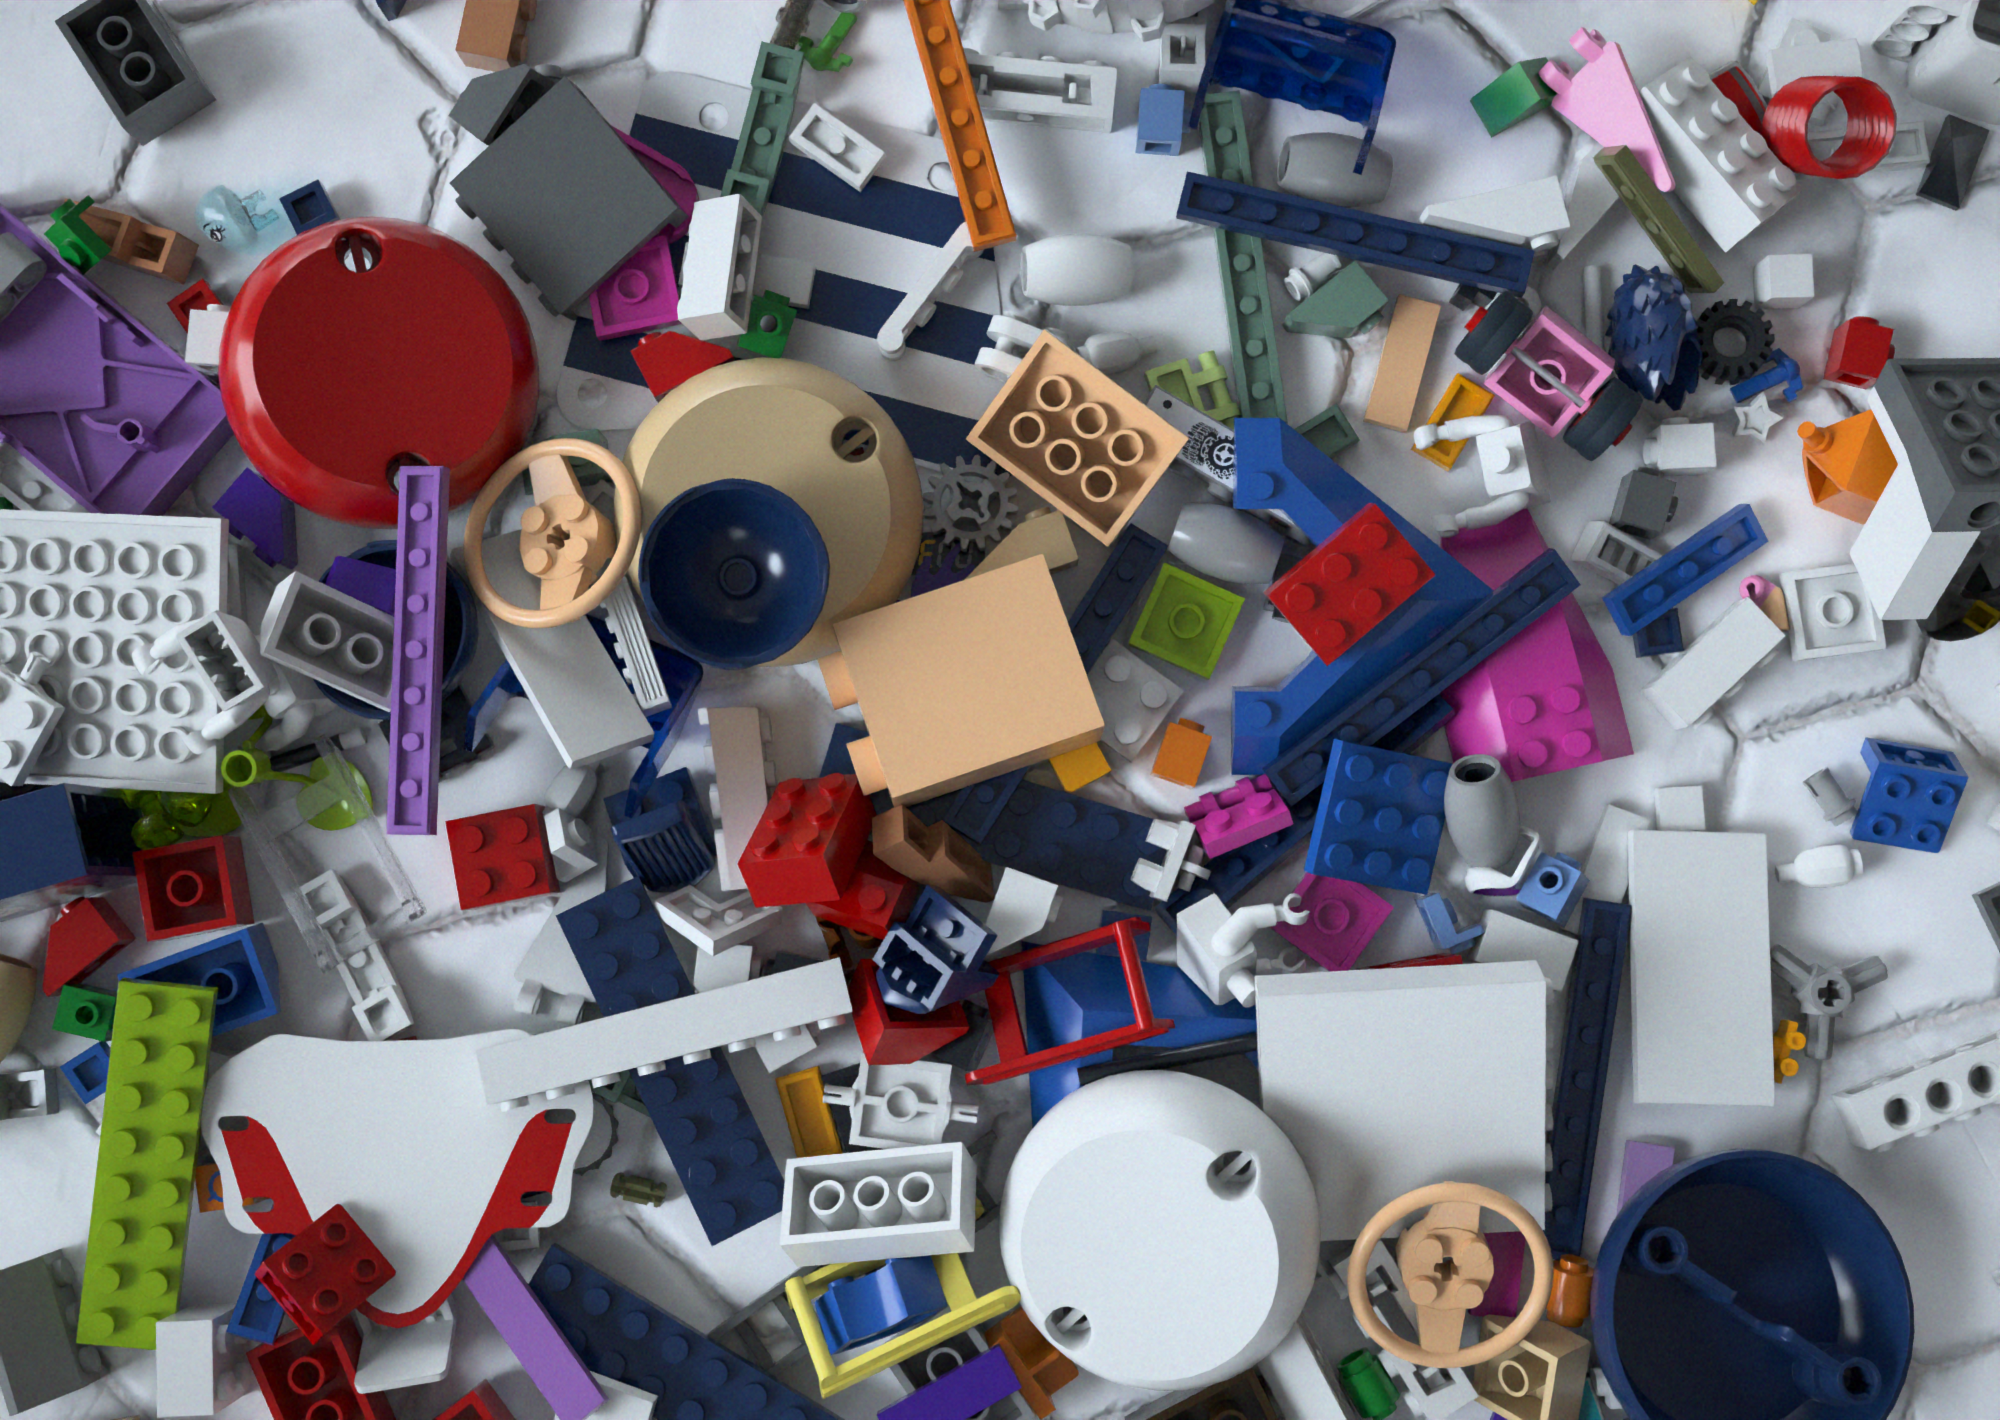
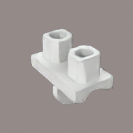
M1154 819L1146 842L1167 850L1163 862L1160 866L1139 858L1130 880L1143 889L1150 891V897L1167 902L1179 870L1183 872L1177 887L1190 892L1195 876L1208 880L1211 871L1200 866L1205 853L1204 849L1193 845L1187 861L1183 860L1196 825L1184 820L1178 821L1176 824L1171 821Z

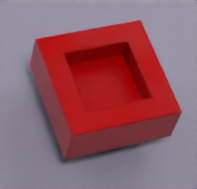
M203 278L166 303L187 334L190 309L207 310V305L210 304L224 305L210 284Z

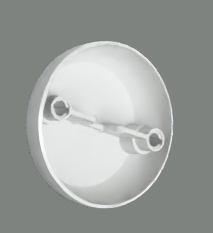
M1141 1070L1110 1075L1088 1083L1064 1097L1048 1110L1034 1126L1016 1153L1005 1182L999 1217L1000 1247L1006 1274L1010 1284L1017 1287L1021 1295L1019 1303L1030 1321L1053 1346L1079 1366L1109 1381L1134 1388L1155 1391H1183L1207 1387L1231 1379L1253 1367L1274 1350L1286 1337L1298 1319L1312 1290L1319 1263L1321 1238L1319 1206L1313 1183L1304 1162L1289 1138L1269 1116L1238 1093L1211 1080L1182 1072ZM1241 1151L1234 1159L1228 1160L1229 1152Z

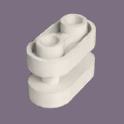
M1004 311L1003 316L994 315L986 334L997 342L995 349L982 347L974 367L983 374L1006 383L1022 361V359L1011 355L1013 349L1027 354L1043 330L1028 325V319L1015 312ZM1045 327L1048 332L1074 351V346L1068 342V334L1056 328Z

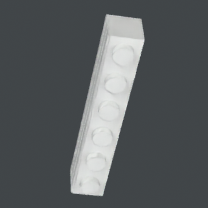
M607 557L603 567L595 575L601 577L612 559ZM625 574L614 591L600 603L602 609L607 607L610 616L605 618L610 634H616L618 642L614 643L617 656L619 659L624 658L627 668L622 669L628 685L633 684L636 693L632 695L645 717L670 709L672 705L628 577Z

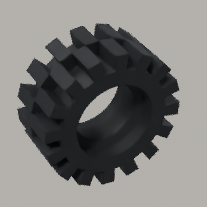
M1729 299L1725 305H1723L1721 300L1715 302L1711 309L1707 307L1696 320L1698 324L1696 330L1702 351V365L1698 368L1704 371L1700 377L1708 380L1710 376L1716 377L1714 384L1723 385L1726 380H1729L1730 385H1735L1741 379H1744V381L1750 379L1768 359L1773 350L1770 346L1775 341V334H1769L1773 325L1770 319L1765 322L1762 321L1761 318L1765 312L1761 308L1755 313L1749 310L1753 304L1751 302L1745 301L1742 306H1738V299ZM1727 327L1740 331L1746 340L1745 352L1737 357H1727L1719 353L1713 342L1716 331Z

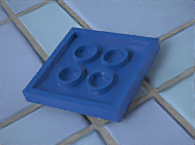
M1334 739L1304 871L1313 875L1427 895L1446 818L1444 791L1453 763Z

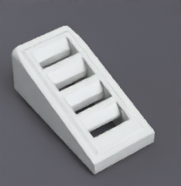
M1590 521L1585 526L1573 551L1571 560L1621 585L1643 570L1648 560L1654 562L1662 557L1663 554L1605 521ZM1618 545L1620 546L1619 552L1611 565L1608 562ZM1634 553L1637 556L1634 560V563L1629 573L1627 574L1625 573V569Z

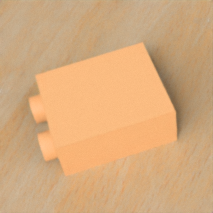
M1043 554L835 623L833 628L840 651L817 658L834 710L858 703L869 736L846 744L863 795L866 796L887 788L894 807L901 804L909 807L1100 741L1105 727Z

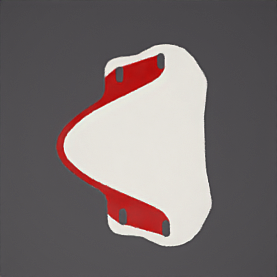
M510 1028L450 1039L339 1041L277 1034L263 1039L230 1058L210 1078L204 1094L201 1130L204 1140L220 1170L225 1214L229 1223L235 1229L246 1234L291 1233L298 1235L334 1205L341 1204L396 1270V1274L391 1280L356 1309L359 1313L379 1325L402 1328L417 1324L438 1310L461 1282L481 1248L492 1234L505 1228L550 1227L560 1222L566 1216L571 1201L574 1163L588 1136L593 1121L594 1104L590 1083L588 1080L573 1084L575 1093L550 1100L547 1099L546 1091L529 1095L530 1105L504 1112L501 1111L500 1103L487 1106L475 1050L534 1036L519 1029ZM550 1109H573L576 1113V1119L572 1123L551 1124L545 1120L544 1116L546 1111ZM224 1116H245L249 1120V1126L246 1130L223 1131L218 1127V1121ZM547 1191L552 1195L553 1199L546 1206H525L521 1202V1196L524 1192ZM268 1197L273 1200L274 1206L268 1212H246L242 1204L246 1198Z

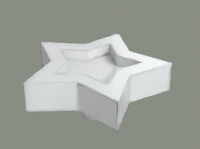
M1762 392L1750 403H1732L1738 416L1732 435L1736 437L1752 434L1765 443L1769 427L1783 419L1784 416L1768 407L1766 396Z

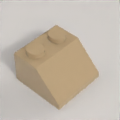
M1489 1314L1482 1317L1479 1343L1503 1331L1516 1317ZM1539 1320L1534 1328L1514 1347L1495 1358L1475 1364L1472 1386L1479 1397L1474 1400L1507 1420H1578L1591 1342L1555 1322Z

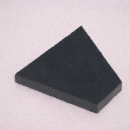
M1947 115L1931 153L1930 163L1926 166L1915 195L1952 210H1958L1990 130L1953 115Z

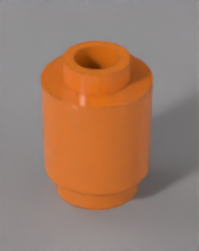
M1570 1254L1561 1255L1560 1260H1553V1287L1546 1306V1318L1549 1321L1564 1327L1578 1328L1583 1326L1584 1318L1590 1315V1294L1594 1269L1588 1266V1260Z

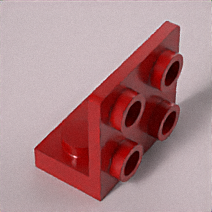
M341 1204L334 1205L264 1260L255 1272V1276L312 1345L327 1335L338 1322L396 1274L393 1266Z

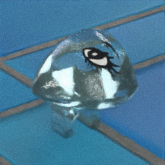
M223 184L210 188L198 201L194 212L197 228L209 240L225 249L254 255L257 252L259 242L257 232L278 220L279 216L273 209H270L265 214L254 213L256 212L257 204L267 199L260 189L240 199L230 188Z

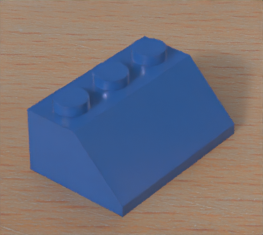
M263 922L117 974L118 980L132 978L218 988L212 1037L281 1012L278 962Z

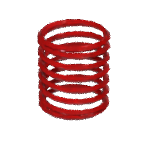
M1859 76L1800 77L1784 85L1769 101L1762 119V137L1779 161L1794 173L1831 179L1857 178L1874 169L1889 153L1896 136L1897 113L1890 95L1876 82ZM1833 91L1842 99L1847 111V131L1839 148L1829 158L1820 161L1813 155L1808 142V122L1814 107L1825 95Z

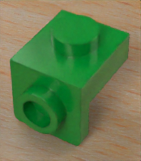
M89 195L77 205L69 198L50 215L55 223L44 233L58 248L61 257L70 265L77 267L83 275L112 251L80 217L95 202Z

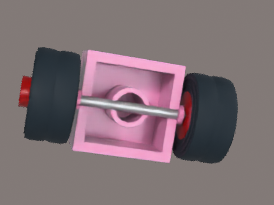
M1504 291L1487 310L1480 306L1464 326L1469 332L1457 346L1454 354L1480 375H1484L1492 368L1485 379L1484 385L1553 439L1578 411V415L1571 422L1562 439L1571 448L1577 450L1586 460H1595L1611 444L1616 447L1632 429L1633 425L1630 422L1639 411L1643 399L1616 377L1606 382L1592 398L1590 397L1613 371L1615 359L1547 305L1523 331L1531 320L1533 311L1524 303L1519 302L1510 292Z

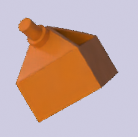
M1872 409L1824 428L1817 427L1810 421L1803 422L1798 427L1797 433L1803 439V467L1813 505L1859 524H1866L1898 466V462Z

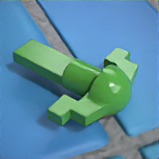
M841 12L817 48H812L814 45L812 39L801 36L798 41L799 46H801L799 51L804 52V59L814 70L839 72L843 65L849 67L852 64L853 59L851 56L841 52L838 58L835 59L833 55L857 21L856 15Z

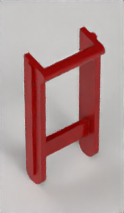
M1133 917L989 961L988 963L1000 973L994 985L985 989V995L1001 1063L965 1074L966 1085L993 1084L1169 1033V1030L1175 1029L1173 1019L1154 1018L1134 936L1151 931L1149 922H1142L1141 917ZM1117 942L1136 1023L1028 1055L1010 974Z

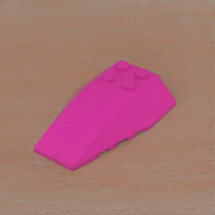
M1528 508L1520 510L1496 525L1467 530L1466 527L1458 528L1459 533L1453 537L1443 538L1440 536V547L1493 590L1497 589L1549 549ZM1572 592L1440 693V696L1454 709L1455 716L1444 725L1453 764L1460 758L1468 755H1489L1499 761L1511 782L1634 754L1613 668Z

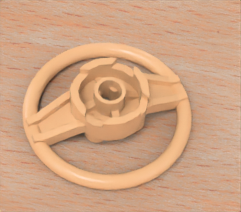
M558 438L537 443L518 452L491 475L471 508L463 543L464 564L468 580L478 599L489 611L513 625L526 628H553L580 620V617L596 608L614 591L634 558L642 522L638 490L625 465L612 452L598 444L577 438ZM567 456L581 457L594 462L603 468L614 481L619 491L623 508L622 533L616 553V535L612 522L596 507L586 501ZM527 468L530 471L535 506L526 509L521 516L522 530L519 550L525 569L541 579L540 610L520 608L504 600L490 584L482 560V536L492 506L504 488ZM607 557L612 559L601 577L596 576L595 574L603 567ZM594 582H596V583L588 590L589 585L592 584V583H594Z
M1444 1181V1183L1424 1186L1397 1197L1369 1220L1359 1234L1350 1255L1347 1273L1348 1294L1355 1316L1361 1326L1378 1345L1389 1353L1408 1362L1427 1367H1466L1488 1361L1503 1354L1519 1343L1534 1328L1550 1299L1554 1277L1551 1248L1542 1228L1534 1217L1515 1200L1501 1192L1480 1186L1477 1183ZM1433 1204L1430 1211L1423 1214L1425 1219L1416 1222L1408 1231L1406 1227L1401 1231L1396 1244L1397 1265L1401 1278L1408 1290L1410 1299L1415 1303L1419 1339V1345H1416L1397 1336L1377 1317L1368 1298L1366 1271L1371 1253L1382 1235L1405 1215ZM1485 1206L1512 1221L1526 1238L1534 1260V1283L1523 1310L1509 1326L1488 1340L1472 1346L1459 1348L1466 1309L1475 1308L1480 1305L1483 1300V1293L1488 1289L1494 1274L1493 1255L1486 1237L1478 1227L1480 1207ZM1444 1257H1452L1450 1260L1443 1262Z

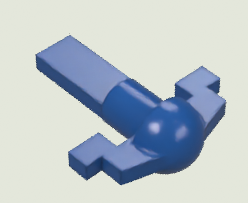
M1780 348L1772 351L1765 364L1774 360L1777 366L1730 388L1736 403H1740L1784 381L1789 385L1788 388L1783 390L1787 401L1790 403L1798 398L1796 393L1803 389L1798 362L1790 358Z

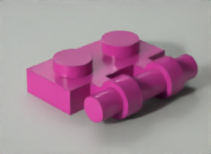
M1266 774L1251 780L1248 776L1235 781L1236 786L1215 795L1212 792H1208L1198 796V802L1184 807L1188 821L1196 825L1194 830L1197 838L1210 859L1293 825L1289 809L1277 791L1272 789Z

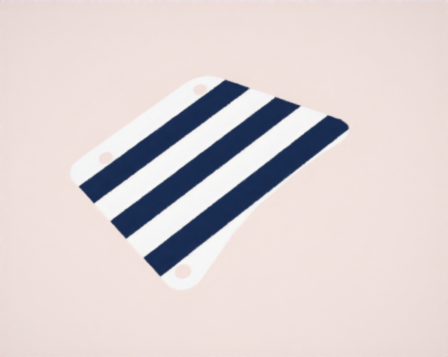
M676 71L659 73L650 78L642 88L629 136L681 165L694 182L699 201L719 198L727 169H731L752 90L689 73ZM796 101L779 170L762 217L757 253L813 262L816 265L809 309L788 306L796 309L797 312L781 358L807 362L830 370L866 392L891 417L903 435L915 464L941 472L940 465L942 463L948 465L951 470L956 468L957 456L963 458L965 465H971L974 456L979 455L981 466L986 468L992 459L967 441L966 438L1005 385V382L987 376L974 367L980 349L982 347L995 349L997 343L986 334L992 317L994 315H1001L994 247L984 249L978 258L967 259L960 268L963 274L956 286L949 293L944 290L933 303L937 307L929 321L923 327L916 325L905 339L906 352L900 360H886L881 355L877 340L880 329L955 231L965 222L955 184L950 189L938 190L933 188L928 180V172L934 164L939 162L949 164L943 141L939 138L824 109L885 152V160L862 191L859 192L790 143L789 136L812 106ZM710 103L723 105L728 113L726 125L717 131H710L704 128L699 120L702 108ZM689 231L679 240L669 244L677 285L679 283L685 244L689 242ZM678 285L679 295L681 298L682 289ZM588 296L581 302L556 388L558 406L562 414L572 424L582 429H599L600 431L637 429L658 402L654 398L630 351L638 347L637 343L640 339L653 332L664 334L668 331H673L695 339L699 338L683 324L599 341L596 336ZM766 315L761 319L760 325L762 330L770 331L774 328L775 319L772 315ZM739 335L702 340L728 348L735 361L770 358L737 346ZM589 379L601 381L607 389V397L604 403L595 408L583 405L578 397L580 385ZM859 431L849 433L844 438L843 444H845L848 440L855 436ZM869 438L858 447L868 449ZM997 463L995 472L997 476L1008 472ZM976 476L963 477L965 481L981 483L985 480Z

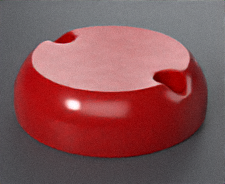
M371 216L333 221L304 231L280 245L262 260L246 279L237 294L225 321L219 347L218 377L223 406L230 427L241 449L256 470L275 489L310 512L341 524L367 529H398L399 490L394 484V478L398 475L400 466H444L450 469L448 516L474 503L491 475L508 459L522 451L535 420L539 399L540 371L534 336L518 298L504 278L473 249L447 233L424 224L399 218ZM350 252L352 253L356 272L349 270L345 264V260L349 257ZM364 257L370 263V268L368 270L366 268Z

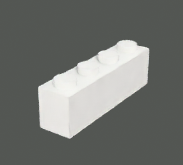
M757 706L698 708L700 725L709 724L711 739H706L703 752L709 774L715 775V783L710 784L709 798L713 818L719 819L720 828H715L714 836L722 891L748 889L738 862L771 799L770 787H777L775 761H767L766 743L773 742L770 716L763 717L762 710Z

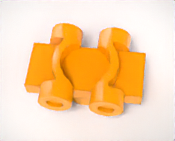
M1781 1019L1778 1030L1773 1034L1774 1082L1782 1084L1784 1075L1794 1076L1798 1072V1063L1794 1059L1789 1058L1791 1049L1800 1050L1806 1044L1805 1036L1800 1032H1796L1799 1023L1791 1020Z

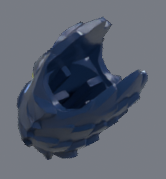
M1635 264L1632 267L1631 273L1623 275V284L1614 292V302L1606 317L1608 320H1611L1605 336L1611 337L1608 354L1615 359L1614 370L1618 379L1625 383L1629 389L1634 390L1637 394L1639 391L1645 399L1655 402V404H1661L1662 400H1664L1673 411L1681 410L1685 402L1687 392L1688 394L1695 393L1699 379L1698 367L1702 365L1701 345L1696 330L1698 324L1692 314L1693 306L1685 293L1683 284L1673 275L1661 273L1659 266H1654L1647 270Z

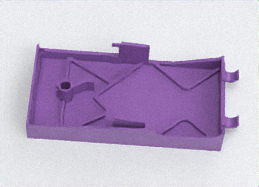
M0 203V235L7 232L15 234L47 264V271L41 281L0 323V443L4 444L6 442L90 513L163 516L234 435L223 406L220 387L205 376L203 372L197 371L185 363V357L86 274L83 275L77 267L66 262L54 247Z

